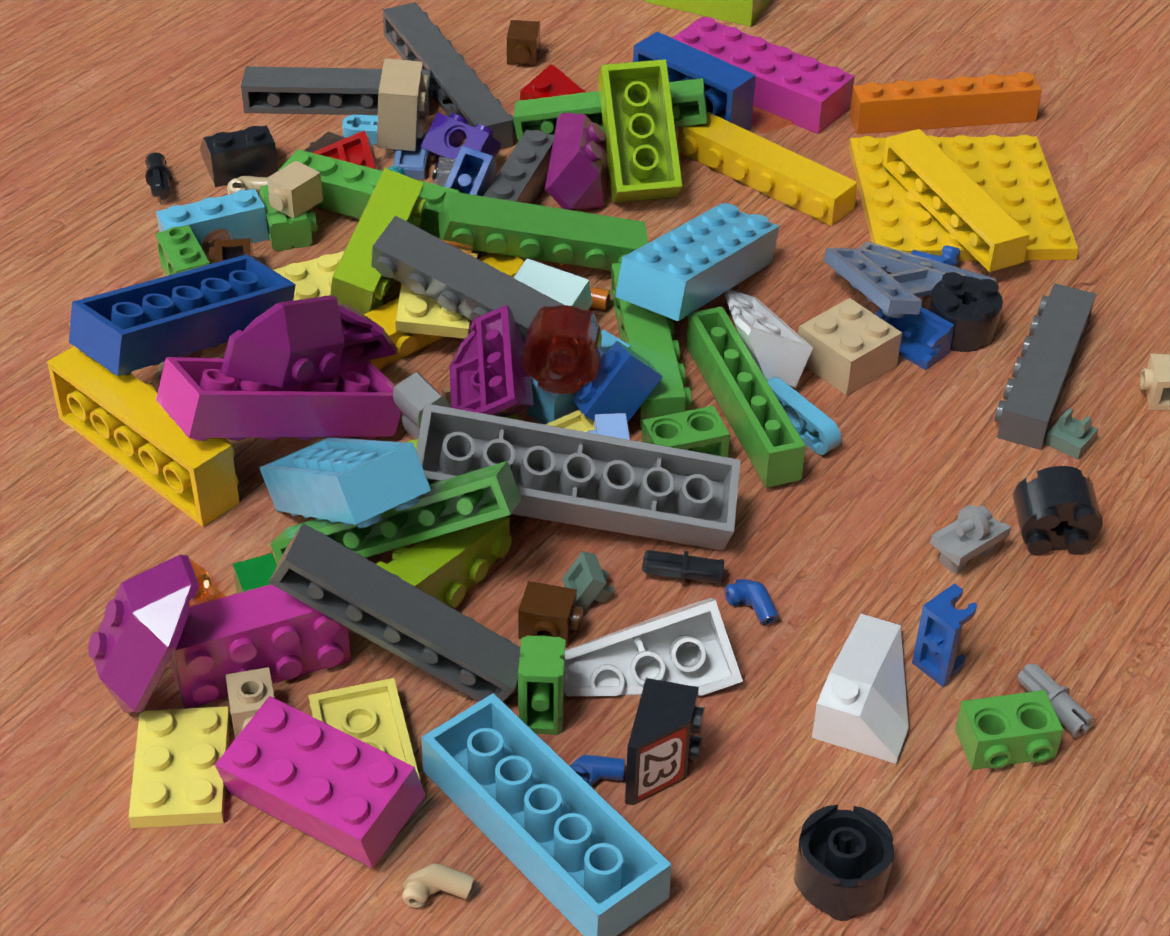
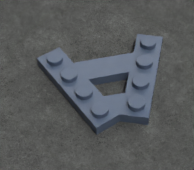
M866 241L857 249L826 248L824 261L835 270L837 275L844 277L851 283V287L861 291L868 301L879 306L883 310V314L893 318H903L904 314L919 315L922 301L918 297L931 295L933 287L942 280V276L945 273L956 272L961 276H969L981 280L991 279L996 282V278Z

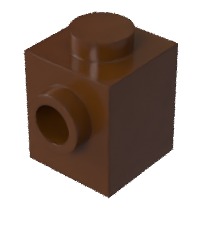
M252 238L214 240L215 247L209 248L210 264L246 254L254 258Z
M528 581L518 610V639L521 640V638L526 636L561 637L565 639V647L567 648L572 631L579 632L582 623L583 608L577 607V589Z

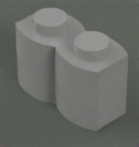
M417 372L394 386L393 399L396 406L403 412V427L414 440L419 437L425 403L451 408L449 402Z

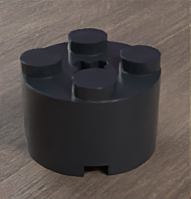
M948 272L933 287L928 310L955 325L950 350L958 352L977 351V347L984 345L987 347L994 341L1003 306L1002 296L998 292L999 285L994 280H981L974 277L961 276L956 272Z
M1053 466L1037 471L1038 477L1028 483L1026 478L1019 482L1013 493V501L1022 539L1031 554L1042 555L1050 550H1068L1071 554H1082L1091 548V541L1101 531L1103 520L1093 483L1089 477L1088 479L1084 477L1082 471L1075 467Z
M830 805L812 813L802 826L795 863L794 882L801 894L812 905L828 912L833 919L839 921H848L854 915L862 914L874 908L881 902L888 888L894 858L891 830L879 816L862 807L854 806L853 811L838 810V805Z

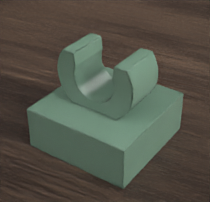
M1068 408L1059 418L1058 422L1047 432L1045 444L1078 460L1095 442L1098 429L1091 426L1092 421L1090 417L1086 416L1083 421L1072 417L1073 409Z
M585 551L581 552L562 578L564 587L577 589V607H582L583 611L587 610L594 599L599 602H607L615 591L614 587L605 585L609 573L601 569L596 554Z

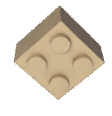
M384 58L378 92L377 148L415 151L417 139H423L427 110L425 97L428 86V75L422 74L423 62Z
M848 298L800 325L798 335L813 347L805 367L847 396L897 366L902 332L851 298Z

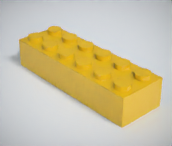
M75 346L47 361L59 419L202 527L240 503L237 488L239 481L235 474L233 460L235 452L231 443L226 438H209L205 441L189 438L156 401L157 391L153 386L143 383L132 373L119 376L111 373L107 368L85 355L84 352Z

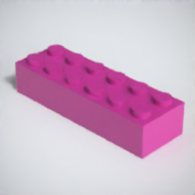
M702 16L672 37L755 74L753 108L816 134L822 132L851 107L854 75L843 72L840 68L820 63L812 57H805L792 52L789 48L769 43L761 37H754L741 32L738 28L728 27L716 22L712 18Z
M166 357L156 401L183 430L186 436L198 441L224 437L237 441L243 440L245 437H261L267 440H277L279 437H296L310 440L313 437L345 439L346 437L361 436L367 439H377L378 436H395L402 412L396 406L393 399L395 385L370 361H340L335 378L280 388L222 374L221 368L224 358Z

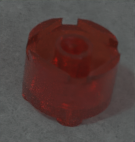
M568 305L544 306L537 311L536 316L529 324L523 353L524 370L528 376L531 375L538 382L537 386L554 394H571L581 390V386L589 381L591 383L596 378L600 365L602 333L595 315L591 311Z

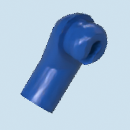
M948 245L942 248L941 256L913 250L911 253L955 267L960 262L958 260L960 249Z
M738 579L735 584H728L724 592L727 602L733 606H737L740 603L752 606L761 625H768L779 618L778 611L769 592L762 583L748 579Z
M583 755L569 765L590 786L600 779L623 781L624 758Z

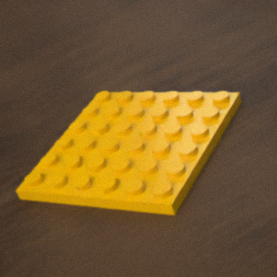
M872 136L850 138L849 152L856 181L858 182L871 242L910 254L913 250H918L939 256L942 255V248L948 245L960 249L959 261H978L882 165L886 138H874ZM928 136L1030 234L1025 260H1076L1079 249L1037 136Z

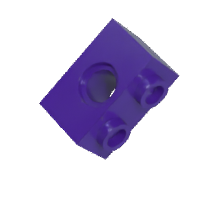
M437 112L421 148L434 158L454 165L462 146L489 154L495 160L502 144L493 137L494 131L482 124L477 123L475 127L468 125V120L455 113H451L450 117ZM466 139L465 143L460 146L461 142Z

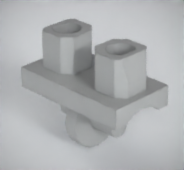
M968 505L959 511L958 520L931 535L930 544L940 551L939 562L952 573H958L966 568L967 561L980 555L986 556L994 551L995 544L1010 535L1011 526L995 520L990 511L983 505L979 507Z

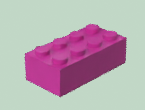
M270 584L190 606L188 618L170 662L185 709L228 697L226 674L269 667L273 684L351 661L348 627Z
M271 696L268 697L215 764L229 794L371 868H374L425 797L414 766Z

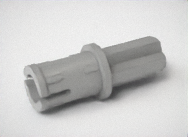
M1034 663L1027 664L1017 676L1018 682L1028 692L1045 690L1060 723L1074 738L1082 736V733L1079 731L1080 729L1083 733H1086L1092 727L1095 718L1089 715L1069 695L1070 690L1067 686L1060 687Z

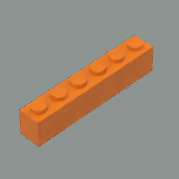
M1018 72L1013 75L988 74L984 77L970 78L959 76L955 79L940 80L929 78L925 81L911 82L899 80L895 83L882 84L870 82L865 85H853L849 118L856 134L1035 122L1042 88L1033 73Z

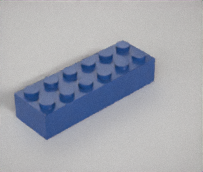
M246 254L72 301L69 343L103 365L111 373L117 376L127 375L135 370L159 365L165 361L166 357H184L193 352L217 347L222 343L228 342L229 336L238 330L243 332L255 318L275 304L293 301L296 284Z

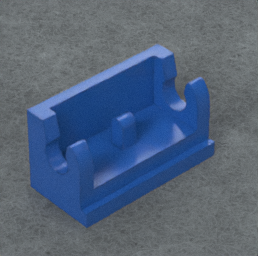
M921 307L919 315L904 314L903 318L889 317L883 314L881 308L875 314L902 332L899 355L924 370L929 369L950 353L955 325L929 310Z
M955 583L923 605L912 664L943 688L949 684L950 678L964 666L965 655H960L956 658L962 626L974 617L977 608L976 603L969 604L963 610L955 608L956 603L963 595V589Z

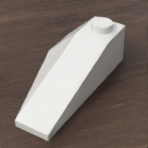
M731 289L726 291L725 297L738 333L765 379L778 377L786 384L796 387L813 347L758 298Z
M708 598L565 650L566 696L641 695L646 678L699 687L698 695H705L743 682L716 600Z
M860 614L829 672L818 699L812 738L897 764L909 728L901 625Z

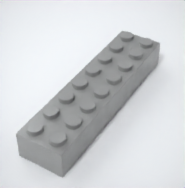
M427 403L424 405L416 452L428 484L508 461L522 498L512 512L515 515L721 551L725 549L734 533L741 462L739 459Z

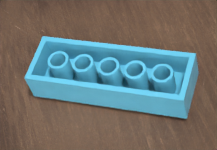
M719 204L623 256L615 297L680 321L771 264L780 226L769 222V219L763 215H748L738 211L739 209L735 205Z
M326 438L259 467L276 511L291 513L292 516L303 515L304 518L314 517L317 521L325 519L329 520L330 523L342 522L345 526L357 524L358 528H364L382 520L381 513L394 507L396 511H401L415 506L420 502L418 496L431 491L414 444L408 442Z
M494 693L421 737L423 771L583 936H617L669 899L672 864Z

